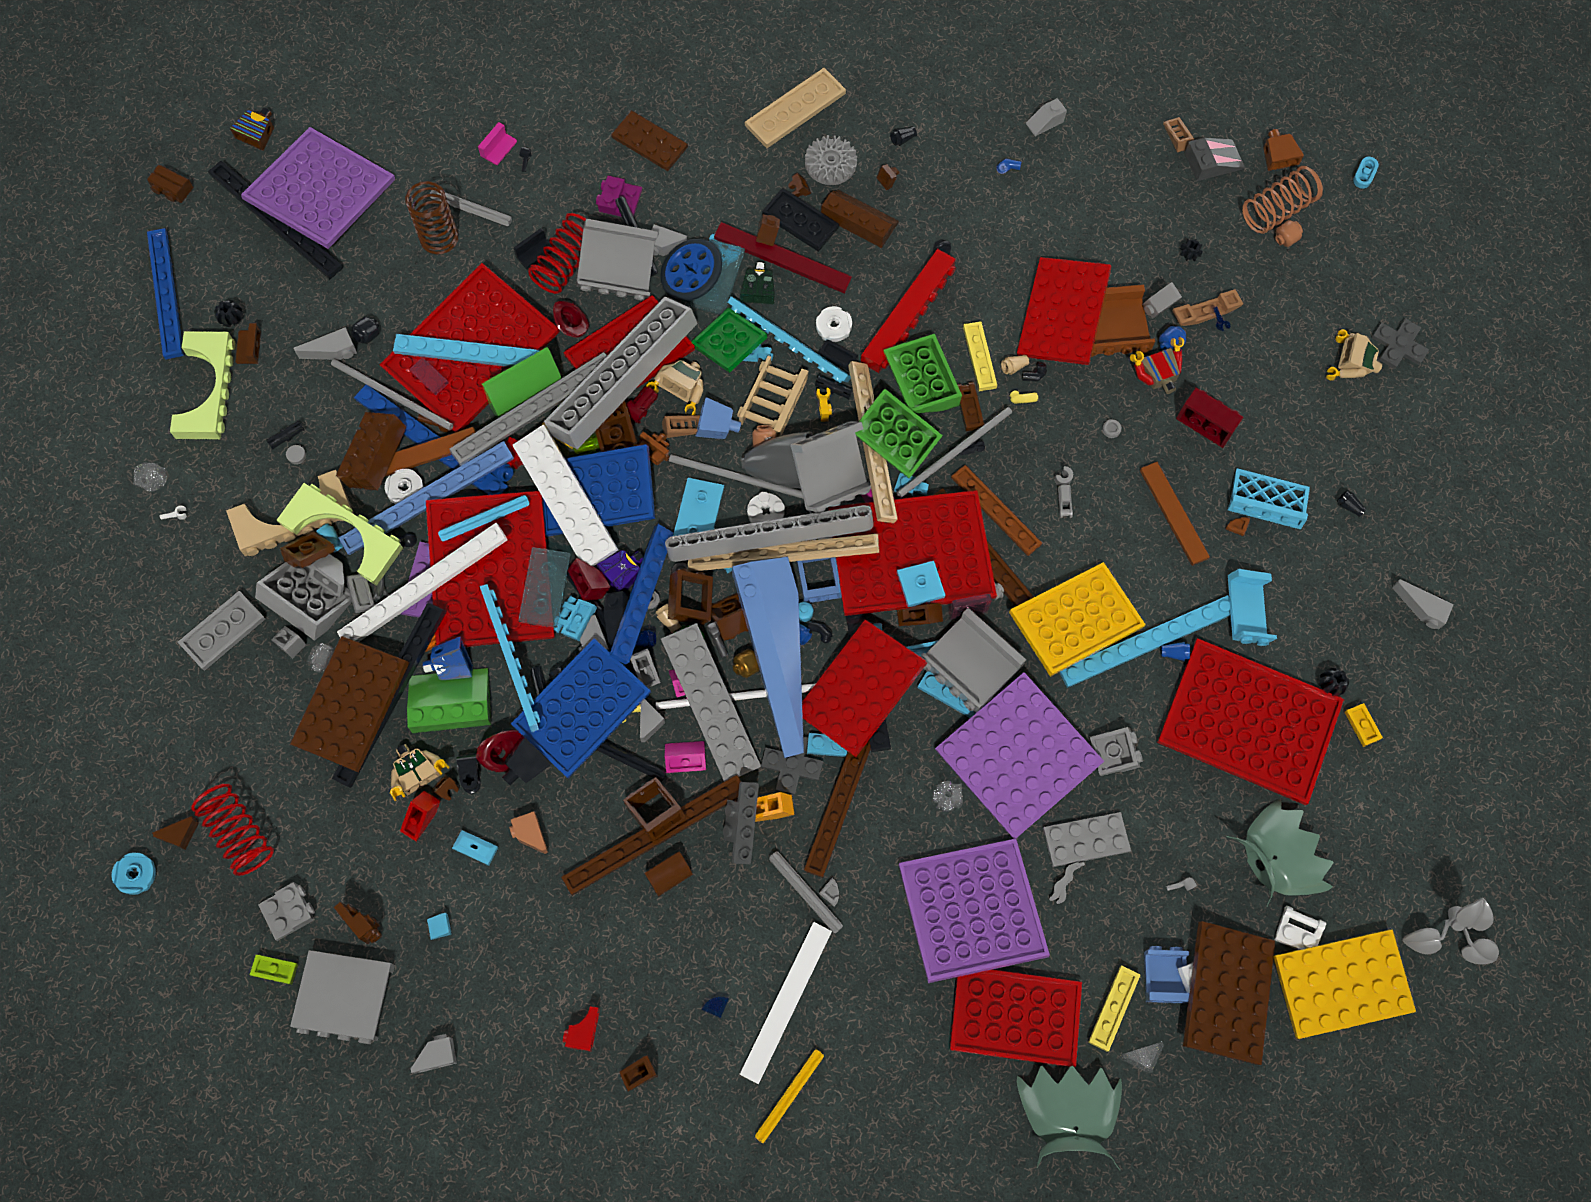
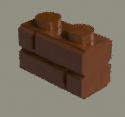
M158 165L154 173H151L147 178L151 186L150 189L158 195L162 193L172 202L176 200L182 203L194 188L189 179L162 165Z

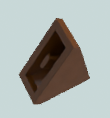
M190 816L152 832L153 837L186 850L199 823L197 819Z
M647 1055L619 1072L628 1092L658 1077Z

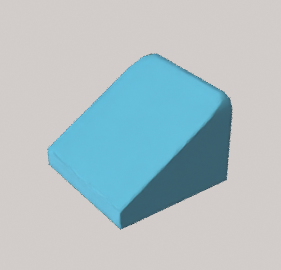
M442 913L427 919L431 940L452 935L448 914Z

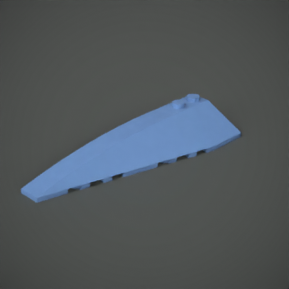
M788 557L733 566V579L784 758L804 753L799 598Z

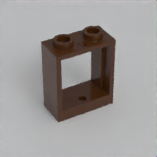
M678 569L672 573L669 584L668 619L692 624L697 623V625H704L711 621L713 577L707 576L703 572L692 573L687 569ZM682 580L702 584L701 611L680 607Z
M656 777L646 782L644 786L635 792L630 793L623 800L627 810L652 842L686 819L682 808ZM660 794L671 808L647 824L636 809Z

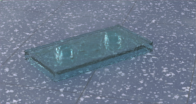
M711 239L710 242L719 249L721 254V274L714 287L702 297L691 300L689 306L721 315L727 308V302L730 299L745 248ZM710 267L705 268L703 274H708Z
M532 547L519 622L553 628L558 627L570 553Z

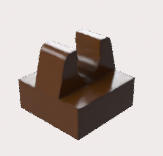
M886 164L881 167L877 179L886 190H889L897 178L896 175L900 172L896 167L890 168Z
M798 173L792 176L793 180L789 183L788 187L790 189L796 188L792 192L793 195L799 197L811 194L805 178Z
M444 775L431 789L438 796L448 801L452 799L447 794L449 789H453L455 792L459 791L455 781L447 775Z

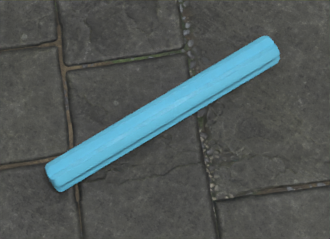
M526 495L518 497L438 532L441 541L451 539L529 505V500Z

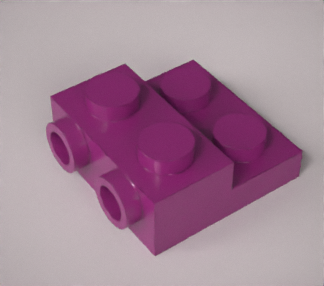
M607 176V179L602 180L601 183L602 194H598L596 198L599 212L622 217L615 203V200L622 196L625 198L634 217L642 193V187L626 184L625 179Z

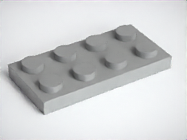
M238 591L180 639L178 643L205 671L261 624L265 618Z
M1121 812L1043 827L1052 867L1131 852Z

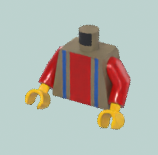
M1179 337L1178 345H1176L1175 338L1171 339L1170 344L1174 347V350L1169 348L1144 357L1143 352L1137 351V359L1135 354H1131L1130 360L1135 362L1134 367L1138 379L1150 385L1153 389L1163 386L1166 394L1174 392L1176 387L1173 382L1178 379L1182 369V350L1180 347L1184 345V339Z

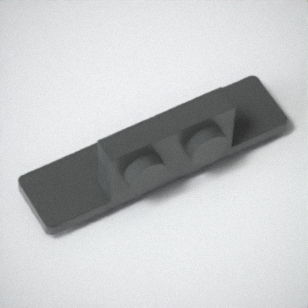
M740 782L738 801L727 800L723 840L733 842L732 863L751 864L758 783Z

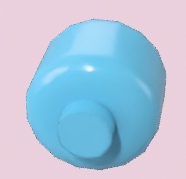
M800 602L799 621L807 622L813 616V607L808 602Z

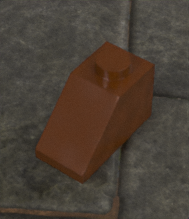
M763 214L759 221L756 242L773 246L779 230L780 219L773 215L767 216Z
M940 603L916 605L907 609L897 610L899 626L943 622L942 606Z

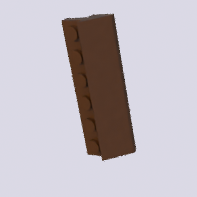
M624 400L595 431L601 452L638 446L626 401Z

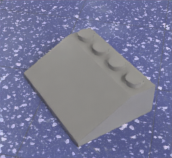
M285 562L257 582L255 598L315 641L329 630L351 604L352 600L349 589L344 586L343 595L339 598L310 578L311 565L303 568L300 566L292 567Z

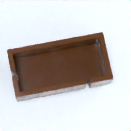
M365 412L359 425L361 429H357L336 476L349 488L362 489L363 487L364 489L378 491L406 430V426L395 414Z

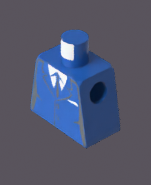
M461 637L433 647L431 660L423 661L425 673L436 671L440 680L472 677L473 665Z

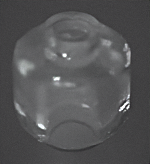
M323 643L314 645L307 658V662L312 665L311 669L322 673L327 668L335 648Z

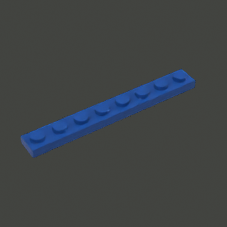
M163 228L148 231L147 236L162 353L166 360L184 356L168 233Z
M660 524L654 526L609 654L610 657L625 665L630 662L667 554L665 541L674 534Z

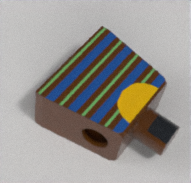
M262 108L259 114L248 110L230 128L234 138L263 151L274 130L269 119L272 113L267 108Z

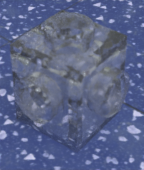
M148 462L138 465L134 468L133 485L144 488L146 491L158 490L166 483V468L160 467L156 463Z
M951 781L940 782L932 793L933 803H936L937 808H942V811H953L954 808H961L963 804L962 784H952Z

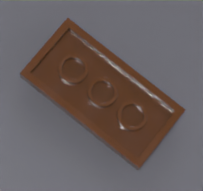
M632 110L611 134L613 139L666 171H669L688 148L687 143Z

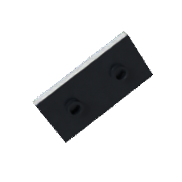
M784 188L778 192L762 211V215H773L780 219L779 227L818 252L839 228L837 222Z

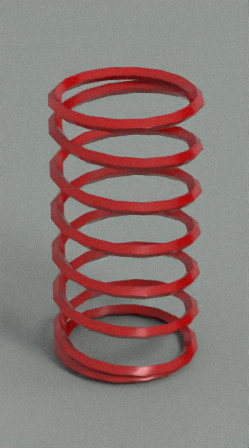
M576 213L566 214V220H562L564 229L555 230L558 238L552 237L549 239L552 247H543L546 256H537V261L541 266L531 265L528 269L530 278L543 290L553 294L562 292L561 287L566 286L567 278L573 276V269L579 267L580 257L577 256L573 249L581 251V248L570 244L559 234V231L566 233L581 247L579 240L582 241L583 228L568 218L569 216H575L583 221L586 218ZM565 222H567L569 227L578 235L574 234L571 230H569L565 225ZM555 240L563 244L575 257L561 251L552 241ZM546 249L558 254L568 265L555 260L548 254ZM540 258L547 260L548 262L553 264L561 272V274L556 273L553 270L549 269L547 266H545L540 261ZM567 258L577 260L576 265L572 266ZM561 267L570 269V274L565 275ZM535 270L547 275L555 283L546 280L545 278L540 276ZM531 271L541 281L559 287L558 291L551 290L539 283L531 274ZM553 275L564 278L563 284H560Z
M219 784L200 794L192 803L191 810L195 812L197 817L209 814L202 822L203 827L217 824L209 833L208 837L211 838L225 834L236 826L243 817L249 819L248 825L230 831L221 837L216 844V848L227 847L240 839L249 828L256 829L255 836L235 843L223 855L224 859L233 858L250 847L256 839H262L263 844L261 847L247 851L231 863L230 869L234 870V875H245L265 864L273 855L274 848L266 846L267 838L259 835L260 827L252 825L253 817L245 814L246 806L238 804L239 796L231 793L232 786L230 784ZM222 787L228 788L225 794L215 796L204 802L197 809L195 808L197 802L210 792ZM229 796H233L235 798L234 804L226 805L224 807L217 809L229 798ZM236 807L242 808V813L240 815H235L222 821L229 814H231V812ZM229 809L224 815H222L215 821L205 824L209 819H211L216 814ZM236 819L235 822L224 830L213 834L221 826ZM243 830L232 840L224 844H221L229 836ZM248 842L244 847H242L238 851L228 855L229 852H231L236 847ZM270 850L268 856L260 863L243 872H237L239 868L250 863L261 852Z

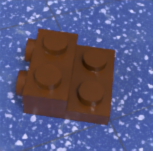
M312 531L281 547L280 550L285 562L292 567L300 566L303 568L320 558L328 556L335 551L334 544Z
M339 902L334 906V909L358 939L369 944L370 942L375 943L381 938V932L377 929L380 925L369 914L364 915L358 912L350 904L345 905Z

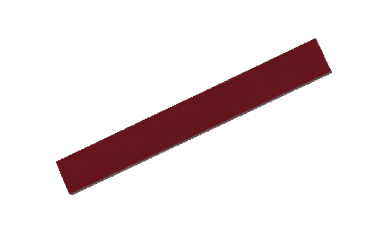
M720 223L714 235L715 240L845 294L852 276L778 245L770 246L756 242V236L725 223Z

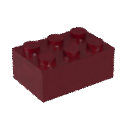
M1195 388L1176 419L1221 448H1224L1244 417L1238 411L1225 406L1220 400L1209 396L1204 390Z

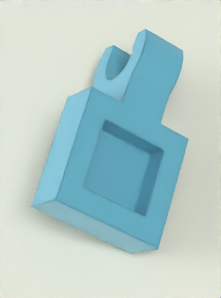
M760 344L743 361L758 362L759 358L766 361L767 356H771L772 361V349L769 347L762 348Z
M900 473L894 491H899L916 477L911 476L907 478L904 474ZM921 482L906 495L913 496L914 492L927 495L929 484Z

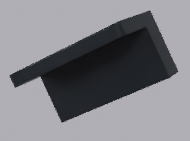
M540 228L513 249L516 259L528 270L531 265L538 263L537 256H546L543 247L552 246L546 239L544 230ZM546 249L548 254L553 252L551 250Z

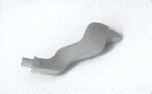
M1084 861L1073 863L1066 868L1064 877L1054 885V894L1049 898L1050 901L1059 898L1056 902L1057 904L1065 901L1066 886L1073 880V872L1085 865Z

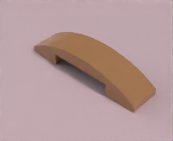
M1234 289L1220 294L1218 298L1193 306L1187 304L1174 308L1172 311L1181 326H1188L1227 314L1241 307L1243 302Z

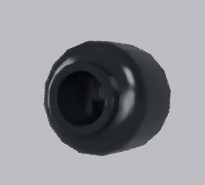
M364 316L352 325L351 334L358 343L368 344L379 335V324L375 319Z

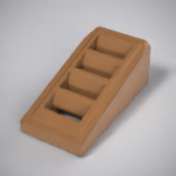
M1180 117L1163 122L1176 151L1186 150L1189 141H1193L1194 138Z
M700 415L665 416L662 421L663 432L667 438L696 434L697 429L692 428V421H695L696 425L697 420L698 426ZM684 422L688 423V429H685ZM677 423H680L681 429L677 428Z

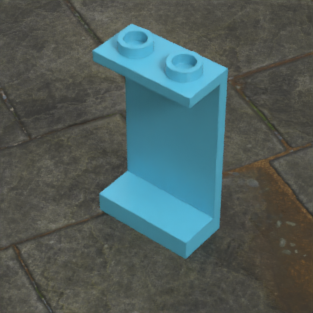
M1237 569L1228 574L1233 640L1241 641L1242 644L1257 643L1258 646H1267L1270 642L1277 639V635L1267 634L1263 585L1272 581L1270 573Z

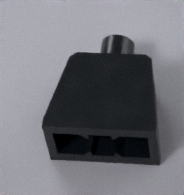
M522 736L504 761L510 770L502 778L510 786L518 778L527 783L552 763Z

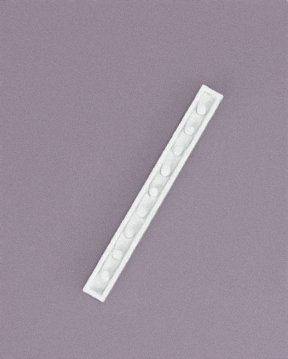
M497 523L493 524L337 631L339 637L343 636L360 642L508 540Z

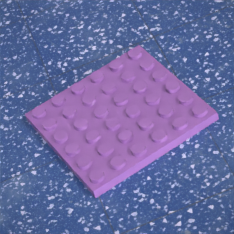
M309 127L241 196L243 200L329 249L392 184L395 177L390 172Z
M1022 673L935 748L939 755L1013 839L1020 836L1104 762L1025 673Z
M1016 839L899 863L898 866L928 983L1050 956Z

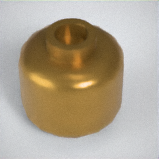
M746 649L734 657V665L732 667L737 675L748 678L759 671L755 653L751 649Z

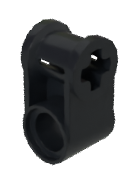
M476 753L456 757L460 785L469 794L476 793L481 787L480 767L477 765ZM472 779L471 785L468 786L469 780Z

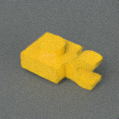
M817 389L816 397L819 401L821 422H826L829 420V415H832L831 404L827 403V400L830 398V389H826L825 395L820 394V389Z

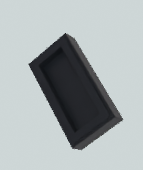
M828 339L818 352L825 359L849 371L848 365L851 361L856 362L858 359L857 354Z

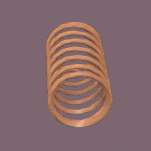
M1300 166L1296 171L1290 172L1288 177H1282L1280 183L1275 182L1271 188H1265L1262 194L1257 193L1253 199H1247L1243 204L1244 219L1255 232L1267 233L1275 225H1279L1283 220L1290 218L1292 214L1298 213L1301 209L1308 207L1310 203L1319 200L1323 192L1322 182L1314 170L1307 166ZM1302 169H1307L1315 178L1318 188L1315 198L1312 197L1311 187L1307 179L1299 173ZM1294 174H1295V181H1294L1293 179H1291L1292 175H1294ZM1298 175L1306 183L1309 196L1302 190L1298 181ZM1284 180H1288L1290 189L1300 199V205L1294 204L1290 191L1282 184ZM1276 185L1280 186L1283 197L1291 205V211L1285 209L1282 198L1274 190ZM1267 191H1271L1274 202L1282 210V216L1276 214L1272 202L1265 196ZM1257 197H1262L1265 207L1273 215V222L1269 220L1265 208L1256 201ZM1249 202L1254 204L1259 217L1267 222L1266 228L1259 226L1251 218L1247 209ZM1258 207L1263 211L1265 217L1261 214Z

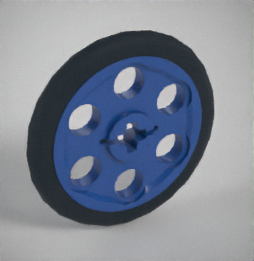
M690 239L673 248L661 267L660 276L664 291L672 298L681 301H691L707 294L717 283L721 274L722 258L719 249L713 243L703 239ZM687 252H691L690 257L684 259V255ZM702 253H707L704 259L699 260ZM679 265V269L676 272H672L673 267ZM686 265H687L689 268H692L697 274H695V273L692 272V271H689V269L686 267ZM710 267V272L703 274L704 269ZM683 280L682 285L676 287L677 281ZM698 281V285L695 288H691L692 283Z

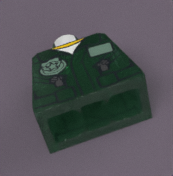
M758 262L755 264V269H748L746 271L740 291L741 302L774 304L772 271L765 270L766 265L764 263Z

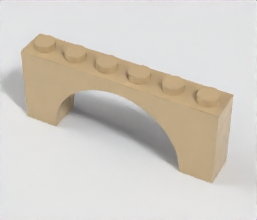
M336 470L318 476L321 494L324 496L329 494L337 500L336 503L342 506L344 504L352 509L343 483L336 476ZM245 504L226 510L239 549L245 556H254L265 548H275L278 543L284 541L291 542L297 536L307 535L325 524L331 526L336 521H343L333 518L317 520L308 524L296 535L282 525H271L257 520L252 516Z

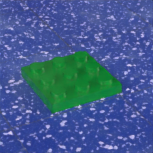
M727 308L691 342L696 350L730 373L768 337L757 326L730 308Z

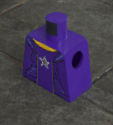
M622 550L598 563L597 569L603 572L606 580L616 592L623 591L625 593L634 584L640 569L638 565L642 563L644 557L639 551L630 557Z

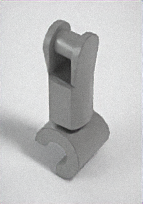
M1064 466L1062 475L1066 478L1056 475L1054 479L1058 485L1060 518H1063V516L1072 518L1070 483L1073 478V471L1071 468ZM1062 505H1068L1069 509H1063Z

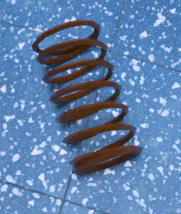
M422 181L414 184L407 191L405 201L423 249L432 254H444L451 251L457 244L458 232L443 188L431 181ZM423 184H430V185H434V186H435V187H423V188L417 190V191L410 197V200H409V196H410V194H411V191H412L415 187L420 186V185H423ZM424 190H434L441 194H425L419 197L412 205L414 197ZM432 196H433V197H438V198H440V199L442 200V201H437V200L427 201V202L421 204V205L415 210V207H416V205L418 204V202H419L420 200L426 198V197H432ZM427 204H440L438 207H431L423 212H419ZM441 216V217H440L439 219H437V220L427 221L428 219H430V218H432V217ZM435 224H442L441 226L435 228H429L430 226H433ZM448 225V228L442 233H425V231H436ZM452 228L450 235L440 241H432L424 237H440ZM454 234L452 241L443 247H433L426 243L440 244L448 241Z

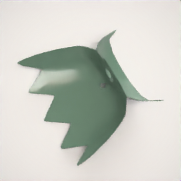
M1281 799L1272 802L1259 814L1249 827L1246 840L1229 837L1245 846L1248 864L1259 881L1269 889V902L1274 891L1284 895H1310L1328 891L1333 887L1323 881L1333 861L1314 855L1320 835L1299 829L1304 811L1281 810ZM1256 860L1263 862L1265 866L1264 871L1257 868Z
M1043 1066L1040 1067L1032 1088L1022 1078L1017 1076V1087L1028 1120L1034 1132L1047 1143L1040 1151L1037 1168L1043 1156L1062 1151L1100 1153L1107 1155L1113 1160L1101 1143L1112 1134L1117 1120L1122 1095L1121 1079H1119L1113 1090L1103 1069L1100 1068L1092 1082L1088 1085L1073 1066H1070L1058 1084L1051 1078ZM1075 1126L1078 1127L1077 1131L1073 1129Z

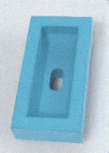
M461 830L452 849L489 866L498 850V846ZM475 845L478 849H473L471 846Z

